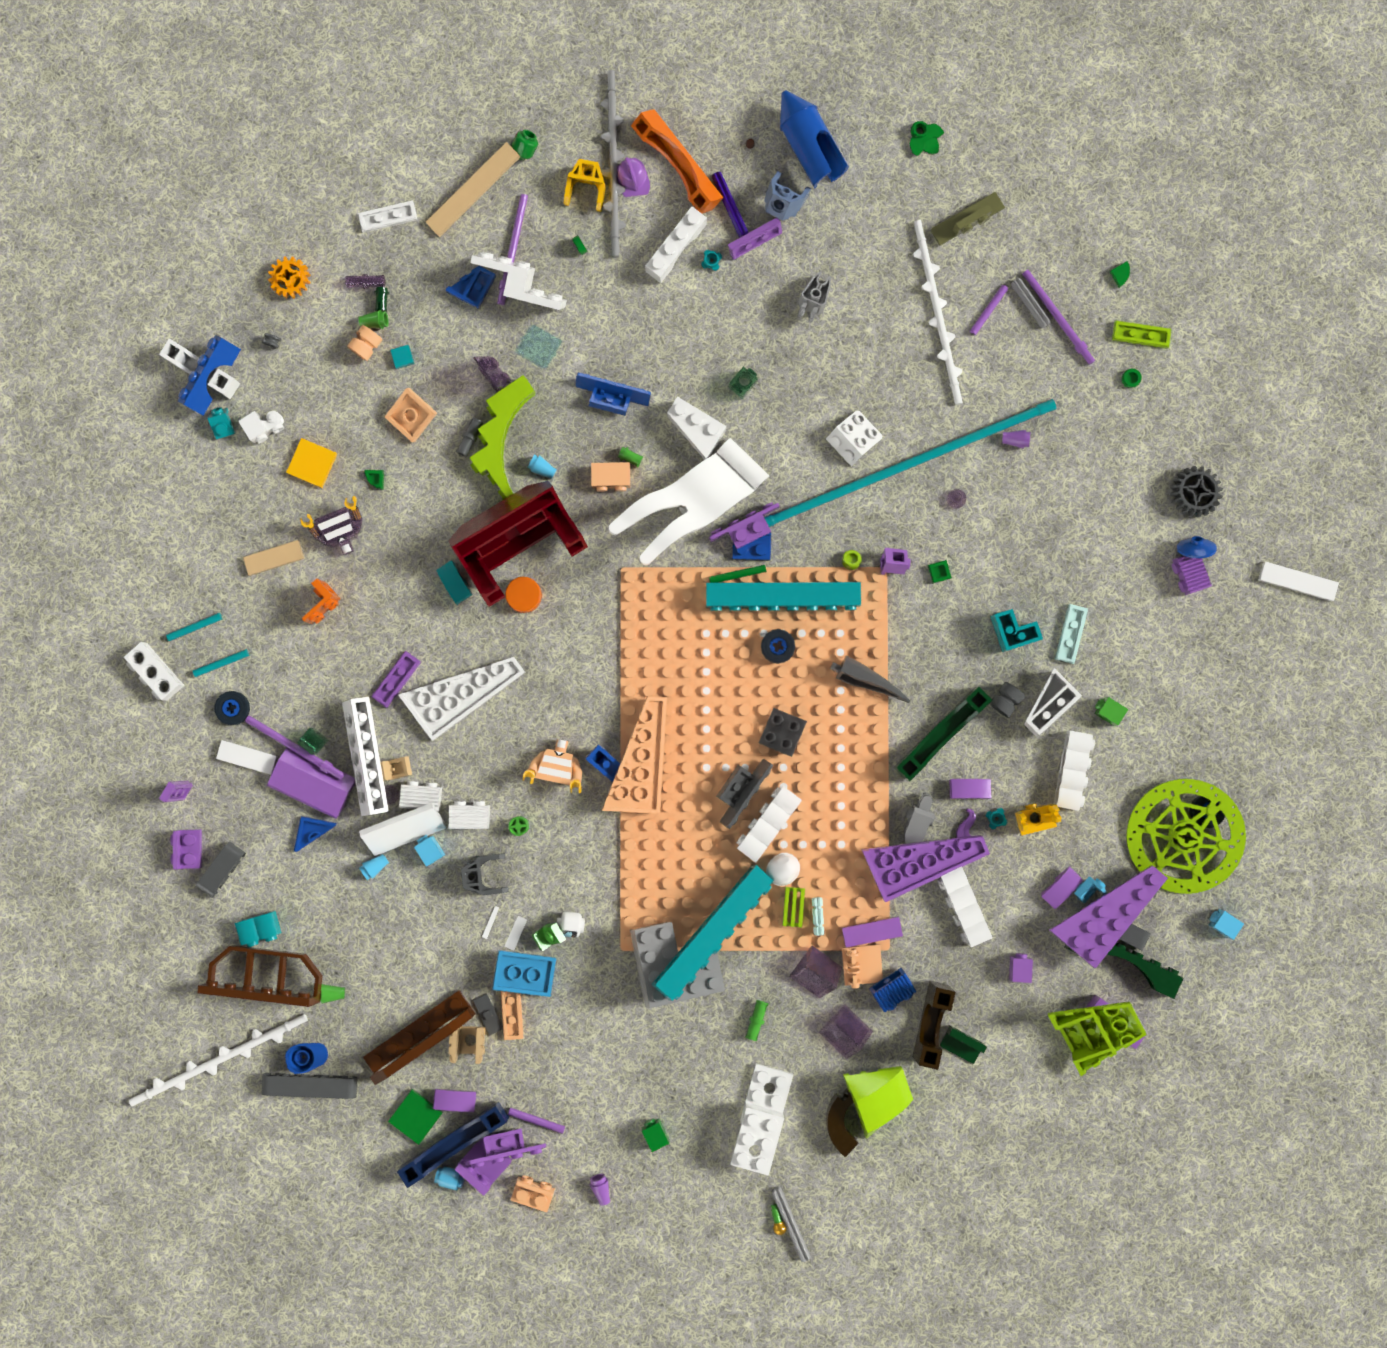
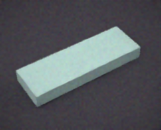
M1068 604L1055 660L1070 664L1075 663L1088 608Z

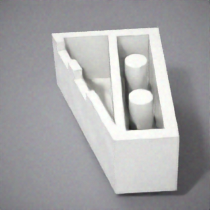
M678 396L667 412L671 422L704 460L709 458L724 435L726 426Z
M1054 668L1024 725L1038 738L1072 707L1082 695Z

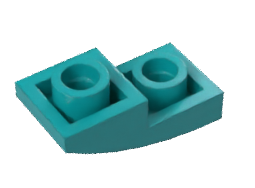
M451 560L436 570L455 604L458 605L473 595L466 580L462 578L455 562Z

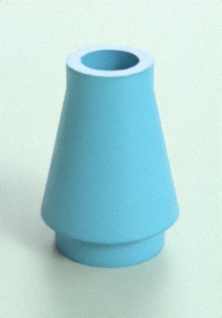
M535 454L527 467L531 470L530 472L552 479L557 470L540 455L538 457Z
M381 854L362 863L359 869L365 878L369 880L370 878L373 879L389 862Z

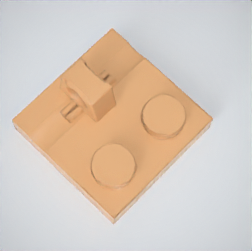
M406 388L385 415V418L411 442H415L436 416L437 412L414 391Z

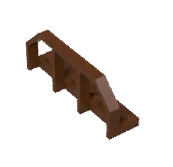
M232 945L209 963L207 981L205 984L198 985L197 993L310 1007L320 1003L323 975L308 955L304 953ZM232 951L247 952L243 987H236V983L220 985L218 981H215L216 965ZM255 953L280 956L276 991H273L271 987L255 989V986L251 985ZM287 957L300 958L315 977L313 996H310V992L294 994L292 990L284 989Z
M458 990L363 1056V1059L373 1072L370 1079L374 1085L399 1071L473 1018L476 1013L462 992ZM455 1016H457V1017H456L455 1019H453L450 1023H448L447 1025H445L443 1028L439 1029V1027H441L442 1025H444L445 1023H447L449 1020H451L452 1018H454ZM429 1034H431L427 1039H425L424 1041H422L420 1044H418V1045L415 1046L414 1048L410 1049V1048H411L412 1046H414L416 1043H418L419 1041H421L422 1039H424L426 1036H428ZM401 1055L397 1060L389 1064L387 1067L378 1071L380 1068H382L383 1066L391 1062L393 1059Z

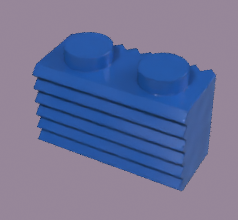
M899 968L869 988L883 1012L895 1009L897 1004L903 1000H909L913 993H916V989L902 968Z

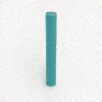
M217 613L171 632L166 637L170 642L223 620L221 613Z
M245 649L193 670V675L198 677L250 656L248 650Z

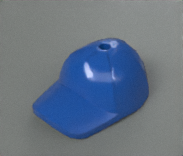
M322 1043L294 1045L287 1050L285 1055L287 1068L294 1074L309 1072L327 1061L328 1050Z

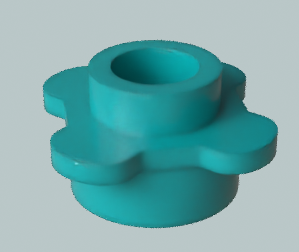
M706 250L701 266L705 269L711 268L713 271H717L720 268L721 253Z
M1002 808L986 813L991 829L1007 825L1008 821Z

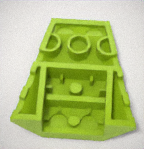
M1130 1001L1047 1013L1055 1030H1060L1072 1052L1073 1063L1080 1076L1086 1074V1071L1091 1067L1095 1068L1100 1065L1101 1061L1107 1057L1111 1058L1116 1055L1117 1051L1121 1048H1127L1147 1035Z

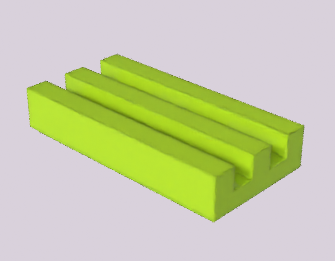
M785 887L783 926L802 928L805 888ZM789 891H793L791 922H787ZM797 892H800L799 917L797 923L795 922Z

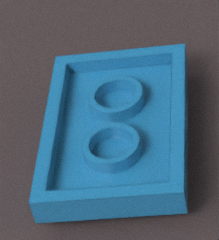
M498 950L492 989L550 997L556 957Z

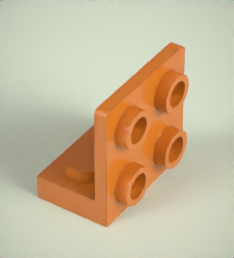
M316 578L311 583L315 587L313 591L323 599L301 618L304 622L310 624L321 622L325 617L324 614L328 610H334L339 605L338 601L341 599L325 581Z

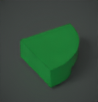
M1128 261L1110 271L1119 288L1129 278L1130 266Z
M364 470L365 477L369 483L377 489L384 490V470Z

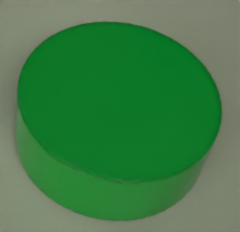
M578 235L572 238L580 254L583 255L588 252Z
M1133 368L1126 370L1121 377L1123 385L1127 388L1137 387L1142 380L1141 373Z

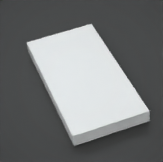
M429 803L360 830L359 833L373 855L377 856L418 840L425 835L428 836L446 829V824L433 803Z

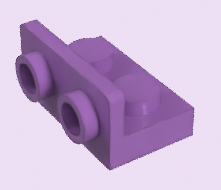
M202 830L173 831L170 837V843L173 846L170 862L173 865V870L202 868Z

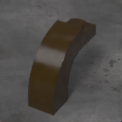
M848 1088L844 1090L843 1097L837 1093L832 1097L826 1113V1126L830 1139L835 1148L844 1157L859 1144L858 1140L844 1125L845 1113L854 1103Z

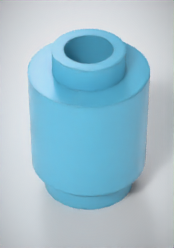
M444 1166L443 1168H438L434 1183H437L440 1187L457 1191L459 1187L462 1188L465 1179L455 1169Z

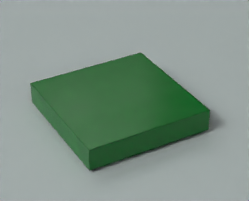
M412 1089L388 1122L419 1145L443 1112L433 1109L432 1103Z

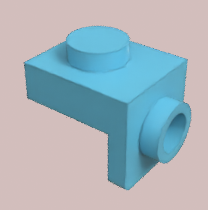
M1089 876L1085 882H1082L1077 887L1074 894L1085 904L1096 890L1103 895L1108 892L1105 890L1106 885L1098 878L1094 880Z

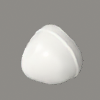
M780 853L770 860L766 873L774 880L773 884L785 886L797 878L800 872V864L792 854Z

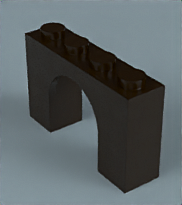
M930 980L912 1057L919 1066L938 1070L943 1051L939 1047L940 1026L945 1010L952 1011L956 992L949 985Z

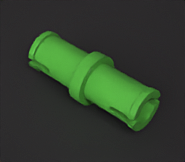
M756 1000L753 1015L749 1018L750 1024L745 1038L753 1041L758 1040L761 1025H764L765 1022L763 1018L768 1003Z

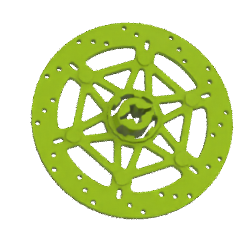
M1175 779L1152 788L1137 802L1129 817L1126 840L1130 857L1139 872L1149 866H1154L1168 878L1161 886L1162 889L1174 893L1192 894L1212 889L1225 881L1234 872L1244 853L1246 830L1243 817L1237 805L1221 789L1201 780ZM1180 794L1200 795L1209 799L1210 803L1203 807L1181 802ZM1167 798L1169 806L1152 823L1147 822L1146 817L1152 808ZM1184 807L1197 809L1200 812L1189 819ZM1176 808H1179L1184 819L1177 821ZM1220 810L1224 813L1229 824L1230 839L1228 840L1222 839L1215 814ZM1171 811L1173 824H1159ZM1207 814L1208 816L1202 825L1199 826L1196 820ZM1211 820L1216 836L1204 832V829ZM1186 824H1191L1195 830H1198L1199 835L1192 828L1186 826ZM1156 828L1169 829V833L1166 836L1157 832ZM1143 833H1148L1151 836L1157 855L1153 862L1149 861L1143 849ZM1188 833L1192 837H1186L1185 839H1183L1180 835H1186ZM1156 836L1168 841L1162 852L1159 850ZM1207 837L1214 840L1216 844H1203V838ZM1173 838H1175L1179 844L1186 847V849L1180 848V846L1176 842L1174 843ZM1170 847L1176 850L1172 855L1164 858ZM1200 848L1213 849L1200 861ZM1219 850L1226 851V855L1220 864L1209 873L1204 874L1202 867ZM1195 852V865L1192 864L1188 853ZM1180 854H1183L1188 865L1177 864L1171 861ZM1165 866L1189 870L1191 871L1192 878L1180 879L1164 874L1162 869Z

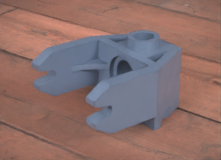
M777 171L771 179L764 198L766 203L765 211L783 221L797 215L806 202L812 188L807 186L803 193L799 195L788 187L778 184L783 173Z

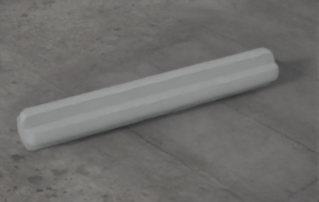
M776 1187L772 1190V1195L801 1262H806L811 1258L782 1188Z

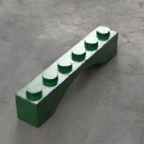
M979 686L974 687L893 768L906 781L910 782L937 752L977 716L992 699Z
M1116 942L1107 955L1117 956L1129 961L1142 972L1153 990L1175 999L1184 979L1178 976L1179 971L1170 967L1167 970L1160 967L1162 963L1151 958L1150 961L1142 959L1143 954L1134 950L1132 953L1125 951L1126 946ZM1065 944L1064 948L1074 952Z

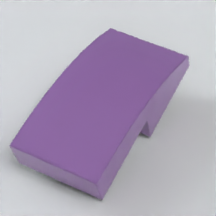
M949 779L950 799H991V779Z
M1069 866L1055 878L1053 884L1041 893V897L1056 909L1077 889L1083 879Z
M435 1089L433 1109L474 1112L476 1092Z

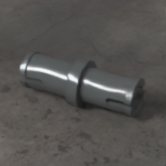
M473 417L466 432L462 434L463 438L456 452L464 457L468 456L473 442L477 441L478 428L483 425V422Z

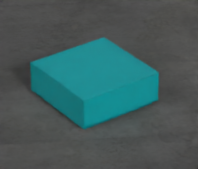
M409 345L390 350L396 369L415 364Z

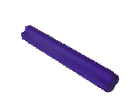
M720 171L712 175L713 182L719 193L723 196V204L740 238L749 232Z

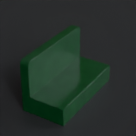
M951 1025L940 1043L942 1048L972 1064L975 1063L980 1052L984 1054L987 1049L984 1043Z

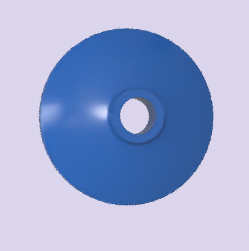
M1194 536L1181 540L1177 544V551L1183 556L1199 559L1214 555L1217 551V546L1208 539Z

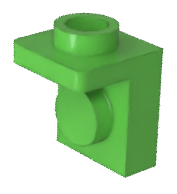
M557 923L546 924L532 934L534 941L541 951L566 939Z

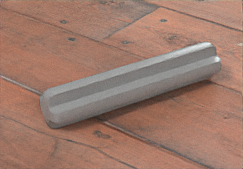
M1017 278L1012 282L1011 286L1042 329L1047 327L1051 323L1049 318L1021 278Z

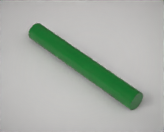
M761 565L711 576L709 580L710 583H719L767 571L766 566Z

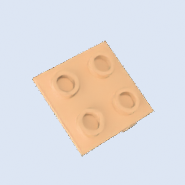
M880 944L842 948L845 986L851 985V988H859V984L878 983L883 979Z

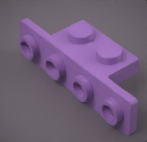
M771 502L763 506L762 511L758 513L753 511L745 516L746 519L740 522L738 519L728 524L729 527L724 530L722 528L711 532L712 536L709 537V540L713 542L729 534L736 549H739L771 533L764 516L779 509L780 506L778 503L773 504Z
M522 1129L486 1136L482 1138L486 1157L467 1161V1166L472 1165L473 1168L485 1166L484 1162L491 1160L492 1164L503 1162V1158L511 1156V1160L523 1157L522 1153L530 1152V1155L542 1153L543 1148H546V1143L525 1148Z

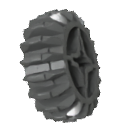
M1193 466L1191 470L1185 468L1184 473L1179 472L1177 474L1178 478L1175 477L1172 480L1175 484H1172L1170 488L1175 491L1171 492L1170 496H1175L1176 499L1172 500L1171 503L1177 502L1179 505L1176 506V509L1183 508V515L1188 512L1189 517H1193L1194 514L1197 518L1201 517L1202 514L1206 516L1209 514V511H1215L1214 506L1220 504L1217 499H1221L1223 496L1218 492L1222 491L1223 488L1218 487L1221 481H1215L1214 479L1217 474L1210 475L1211 469H1207L1204 472L1203 466L1198 469L1196 466ZM1196 477L1192 486H1184L1188 478ZM1204 481L1208 485L1209 489L1205 488ZM1197 488L1200 494L1196 495L1193 489ZM1184 494L1188 496L1189 502L1185 499ZM1201 498H1209L1204 506H1197Z

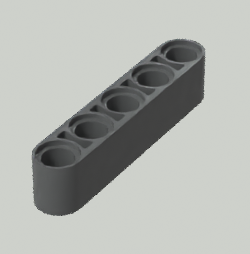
M264 1073L262 1074L261 1094L265 1096L353 1099L357 1097L358 1077L352 1076V1078H348V1076L340 1075L329 1077V1075L315 1074L314 1076H310V1074H294V1076H291L290 1073H275V1075Z

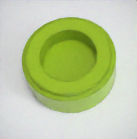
M855 550L846 551L842 557L843 566L848 570L857 569L861 564V555Z

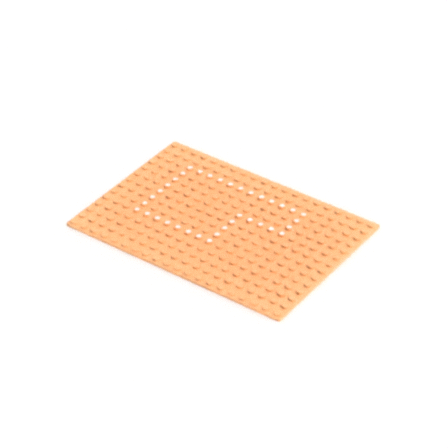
M624 567L621 569L620 763L646 697L667 698L660 814L620 812V948L622 951H634L630 930L664 922H672L677 949L680 951L752 865H757L766 873L770 860L780 853H789L797 858L800 864L799 875L792 883L785 886H777L771 883L772 887L769 892L760 896L758 905L753 910L749 909L745 914L747 918L740 925L737 924L734 927L733 935L729 939L725 938L719 951H842V948L845 947L843 927L890 918V901H883L861 850L889 846L888 695L847 684L836 679L837 672L830 669L833 662L841 666L847 655L888 680L887 573L882 575L880 567H858L855 570H848L845 567H766L767 572L719 582H861V606L856 607L854 611H846L845 607H837L836 611H826V607H818L817 611H807L806 607H799L798 611H787V607H779V611H768V607H760V611H749V608H741V611H729V608H722V611H710V608H706V583H710L709 577L751 567ZM776 629L785 630L791 634L796 646L792 657L785 663L780 664L768 661L761 651V643L764 636L771 630ZM778 641L777 644L773 643V646L775 647L774 651L778 652L779 649L783 650V647L781 646L782 642ZM773 708L807 721L792 757L759 743ZM765 759L773 765L770 774L763 780L759 790L754 793L748 806L739 815L737 822L728 829L720 823V820L730 806L716 797L737 765L753 774L761 760ZM784 786L802 801L755 863L737 849L738 844L736 842L742 834L747 835L750 830L748 826L754 818L758 820L761 816L759 811L765 803L769 804L772 801L771 795L777 787L781 789ZM785 887L805 888L802 928L782 925ZM789 891L787 922H791L793 891ZM797 892L795 922L797 923L799 917L800 892ZM821 897L823 900L821 908H823L824 924L822 926H824V935L816 936L813 933L815 925H813L812 908L814 906H812V898ZM890 939L857 946L880 944L881 951H887L890 948Z

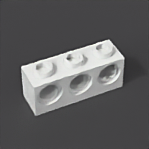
M140 642L124 656L127 661L126 665L133 672L136 671L140 675L139 680L153 690L151 693L158 700L168 701L185 686L148 643ZM140 654L144 657L141 663L137 660ZM152 668H155L156 675L152 678L150 671ZM165 682H167L169 685V688L166 692H164L162 689V686Z

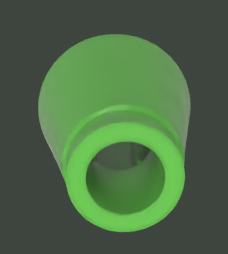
M378 310L359 316L360 327L364 325L368 328L384 329L389 324L388 315L385 311Z
M322 984L321 1004L345 999V987Z

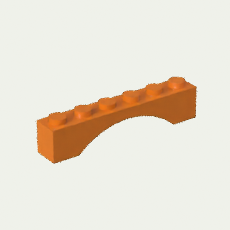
M655 109L641 112L631 127L642 141L659 151L676 169L686 187L688 200L701 214L713 210L723 199V196Z

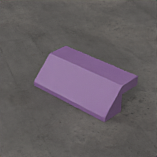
M286 748L278 759L267 786L337 819L345 807L347 796L356 782L355 777L346 773L342 780H339L330 773L326 774L317 765Z

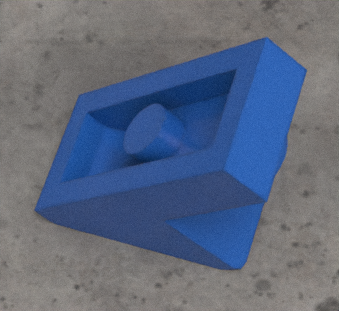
M598 744L585 759L613 783L620 763Z

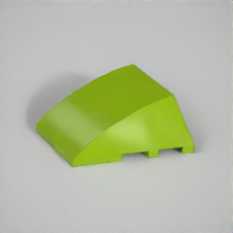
M901 1066L878 1069L876 1072L869 1073L861 1071L860 1074H843L857 1109L866 1139L900 1114L913 1101Z

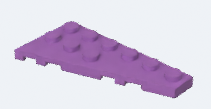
M981 835L861 849L884 902H888L990 854Z

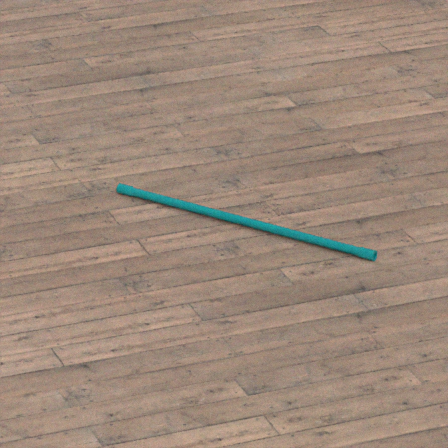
M1050 399L1019 414L764 518L768 526L772 527L776 523L992 434L1056 410V403L1053 399Z

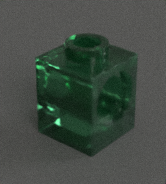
M743 366L730 381L728 388L741 399H744L757 384V374L751 368L746 369ZM747 378L750 383L743 386L739 383V380Z
M309 728L297 743L311 755H317L329 740L317 729Z

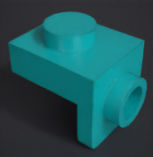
M214 408L208 415L207 419L216 440L235 434L234 427L228 416V408Z

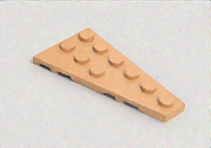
M646 697L602 811L660 814L667 698Z

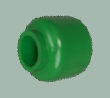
M529 130L518 131L511 143V147L520 156L519 160L532 158L538 147L536 135Z

